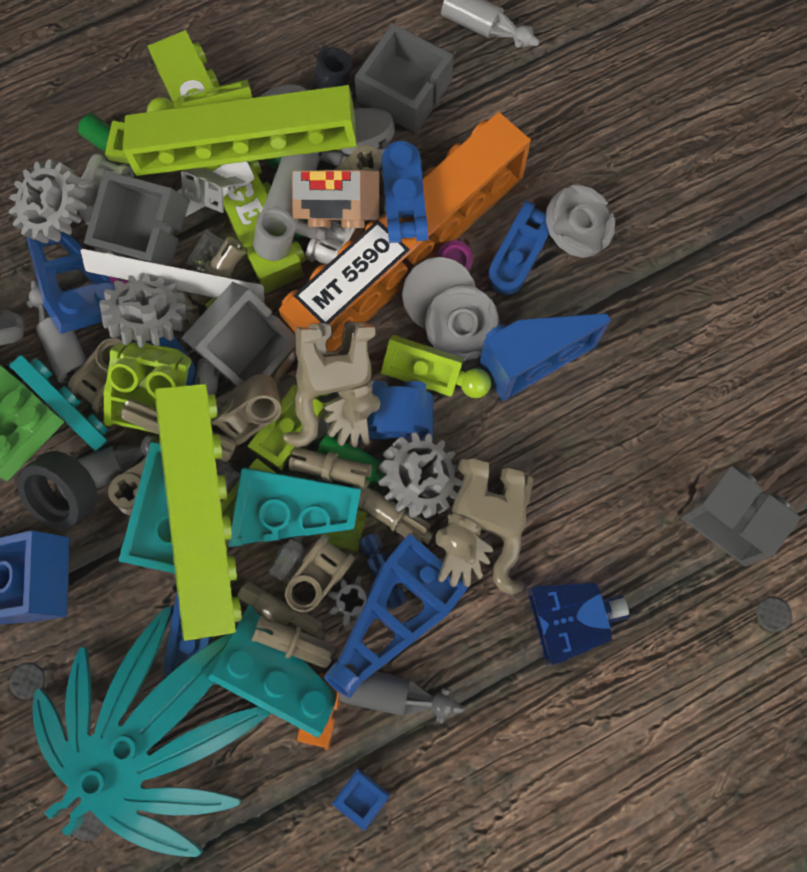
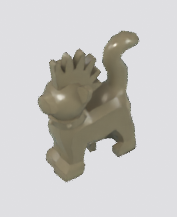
M345 322L342 332V346L339 351H327L325 347L326 340L331 337V325L326 323H310L307 328L296 327L298 366L296 372L297 393L295 396L296 415L302 423V429L299 432L285 433L284 440L286 443L294 447L308 445L317 436L319 421L313 409L314 397L338 392L340 397L323 404V408L330 411L323 417V420L327 423L332 422L327 434L333 437L339 431L337 442L340 446L345 444L349 436L351 446L357 447L359 435L365 445L369 444L367 418L371 413L377 412L380 408L378 396L371 392L373 390V381L370 380L372 374L371 363L367 352V341L376 335L375 326L364 322Z
M472 458L462 459L459 462L458 470L464 475V479L456 495L452 514L448 515L449 524L445 528L440 529L436 534V544L446 551L438 581L444 582L450 573V585L455 587L461 575L463 585L469 587L471 585V570L476 578H483L479 562L490 564V560L484 552H493V548L478 537L481 534L480 531L483 530L500 537L504 543L502 553L494 564V583L501 592L509 595L519 593L525 588V583L510 579L509 570L519 559L522 546L521 536L526 527V507L530 500L534 477L524 476L523 471L503 468L500 474V480L504 484L503 491L498 495L487 491L489 463Z

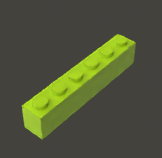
M349 85L125 115L122 150L135 175L140 176L357 147L355 112Z
M206 384L157 388L154 395L182 636L184 641L236 633L235 622L241 621L242 616L239 597H232L230 581L236 580L237 574L234 556H227L225 540L232 539L229 515L222 516L220 499H227V490L224 474L217 475L215 459L222 458L220 435H212L211 419L217 418L215 395L207 394Z

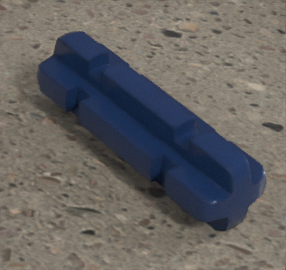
M373 533L360 539L359 545L364 556H368L369 559L366 561L374 579H376L388 555L382 551L384 547L379 535ZM395 584L386 602L389 610L398 608L406 603L407 599L401 586L398 587Z

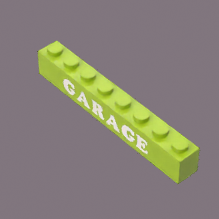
M186 30L147 46L172 102L177 101L179 96L220 86L212 69L206 71L203 65L207 63V59L200 43H192ZM258 160L247 161L254 180L223 196V207L239 241L243 244L242 247L247 248L246 256L260 285L264 286V293L266 294L304 277L301 263L305 262L306 258L298 241L292 242L287 256L277 261L266 260L255 251L253 241L257 217L263 210L271 186L268 181L261 183L258 174H261L262 170ZM223 165L205 167V169L214 171ZM269 233V234H271V235H273V236H279V235L274 234V233Z

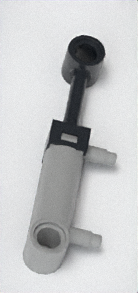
M326 47L320 51L312 82L314 90L348 84L352 60L344 50L336 47ZM336 150L281 158L263 210L257 217L253 246L260 257L270 261H277L286 257L290 251L295 233L311 239L325 240L328 232L326 229L308 227V221L293 219L292 171H318L321 161L338 167L348 156ZM269 233H274V234H277V235H279V236H273V235H271V234H269Z

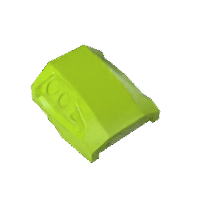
M131 342L127 345L123 343L116 344L110 350L109 369L104 388V425L112 427L113 424L149 431L122 419L121 412L124 404L128 399L133 398L156 408L155 389L186 386L191 359L179 349L160 345L155 346L146 342L143 348H139L137 342Z

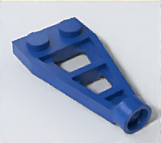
M61 232L59 242L49 239L47 244L26 236L43 305L60 334L101 323L100 301L105 300L104 291L106 289L115 291V285L110 281V277L87 272L81 254V249L84 248L72 236ZM60 244L70 255L48 261L42 248ZM77 269L92 282L90 285L62 291L58 286L56 274Z
M410 533L381 566L338 661L334 663L324 676L325 680L336 691L347 698L353 696L360 687L361 682L444 619L468 589V587L463 585L461 577H459L457 585L452 587L450 585V573L444 582H439L438 576L443 562ZM397 583H402L423 602L422 611L405 623L399 622L386 609L387 599L392 588ZM374 619H378L394 633V639L378 654H374L362 643V638ZM345 665H352L356 669L357 675L345 667Z

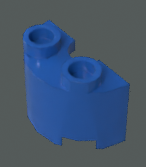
M373 381V390L371 392L378 396L380 408L377 412L371 413L367 418L369 441H385L389 438L400 437L406 439L415 432L420 440L426 434H431L432 441H434V397L426 391V383L410 381L404 383V387H388L386 382Z

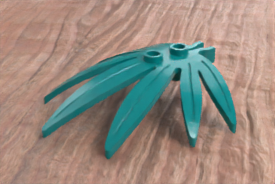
M165 607L142 632L120 665L104 699L93 735L90 734L92 688L87 647H81L78 650L69 675L65 702L68 739L61 717L44 689H37L33 698V722L39 747L53 772L68 786L62 801L54 803L44 814L49 819L57 817L63 809L73 807L81 799L79 805L70 813L69 823L61 830L66 837L74 834L84 822L85 814L92 811L113 832L143 848L184 857H197L202 854L203 849L185 834L158 819L139 813V810L163 815H199L240 805L242 800L236 796L198 788H144L142 782L175 771L209 756L250 731L271 714L259 706L239 711L197 727L166 744L153 754H149L151 748L192 710L214 684L208 678L233 633L214 641L175 669L140 703L123 726H121L120 722L130 708L150 670L171 619L173 608Z

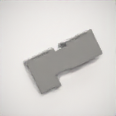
M204 168L181 171L182 195L187 199L200 203L199 179H202L205 186V206L224 213L223 188L228 187L230 191L231 186L235 189L236 185L246 183V181L235 176L225 178ZM186 174L194 177V181L186 178ZM209 183L218 186V190L211 188ZM187 190L194 192V196L188 194ZM211 200L218 202V205L211 203Z

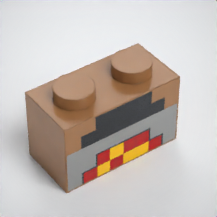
M292 171L293 219H308V227H331V220H341L342 228H365V220H379V171Z

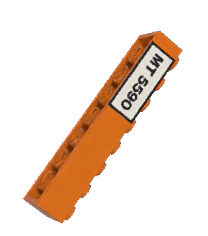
M499 111L488 121L482 120L463 144H455L449 150L443 162L436 168L430 167L422 175L428 241H416L415 237L403 238L401 243L389 244L386 213L382 216L379 215V220H371L367 224L365 231L357 239L347 241L338 251V255L328 265L323 264L312 273L310 281L300 290H293L284 298L279 308L283 323L295 335L296 327L307 328L310 323H326L331 325V337L326 340L325 347L327 351H336L342 345V332L345 322L366 323L403 289L404 280L413 267L426 259L436 258L439 248L444 243L456 240L523 179L531 139ZM414 217L399 218V223L414 222Z

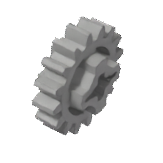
M47 160L45 165L38 161L35 162L34 172H30L27 169L23 171L25 180L23 182L15 181L14 185L19 190L17 194H12L9 199L16 202L15 206L9 210V214L17 217L13 225L22 230V235L47 244L49 239L59 242L61 232L68 235L72 233L70 227L72 221L75 223H80L81 221L80 217L76 215L77 211L86 208V205L79 201V198L86 194V190L78 186L82 179L73 173L74 170L60 162L57 164L52 160Z
M144 274L142 280L137 281L133 275L128 276L129 283L124 284L117 280L114 282L115 291L108 289L104 291L105 300L100 301L103 327L109 328L110 337L112 338L121 335L124 345L129 344L132 340H137L138 347L143 348L145 341L151 340L155 346H159V338L164 337L171 341L174 339L173 330L182 331L183 320H186L187 317L184 294L177 293V285L175 283L165 286L164 277L160 276L156 281H150L149 274Z
M415 432L406 439L400 437L393 443V447H389L383 453L386 460L378 466V470L386 473V476L378 482L380 486H388L390 489L385 495L386 500L393 499L394 497L398 500L395 510L399 512L403 508L408 507L411 518L416 517L422 512L426 519L436 514V512L440 514L449 508V504L455 501L457 493L454 490L462 486L463 481L455 477V474L459 472L458 465H453L451 462L456 453L452 451L446 454L443 451L445 441L441 440L435 445L432 443L431 434H426L420 440ZM418 495H423L427 499L419 498Z

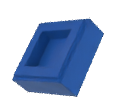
M358 768L332 802V805L365 831L391 794Z

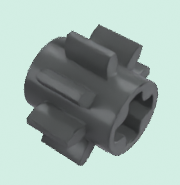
M359 576L355 580L354 585H347L346 581L341 578L340 585L342 589L338 593H328V596L336 600L337 606L329 611L330 614L333 616L342 612L345 615L343 625L346 627L350 624L351 618H358L371 589L369 588L364 591L361 588L362 578ZM353 592H358V597L363 602L362 607L357 606L354 607L352 612H347L348 606L343 602V598L351 597Z

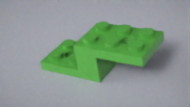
M0 364V477L7 482L60 428L64 421L24 383Z

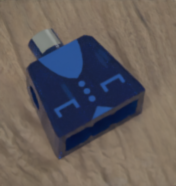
M597 583L535 586L527 591L546 666L559 664L613 640L609 623L629 619V610L624 596L619 595L602 599Z

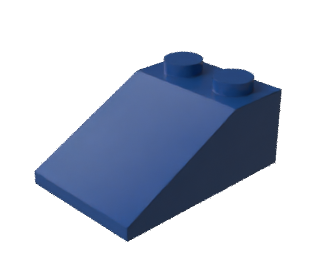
M607 314L518 320L509 326H506L504 323L500 324L486 334L479 366L488 373L492 386L501 400L505 401L597 347L611 319Z
M27 531L0 538V625L39 622L67 617L69 537L38 531Z

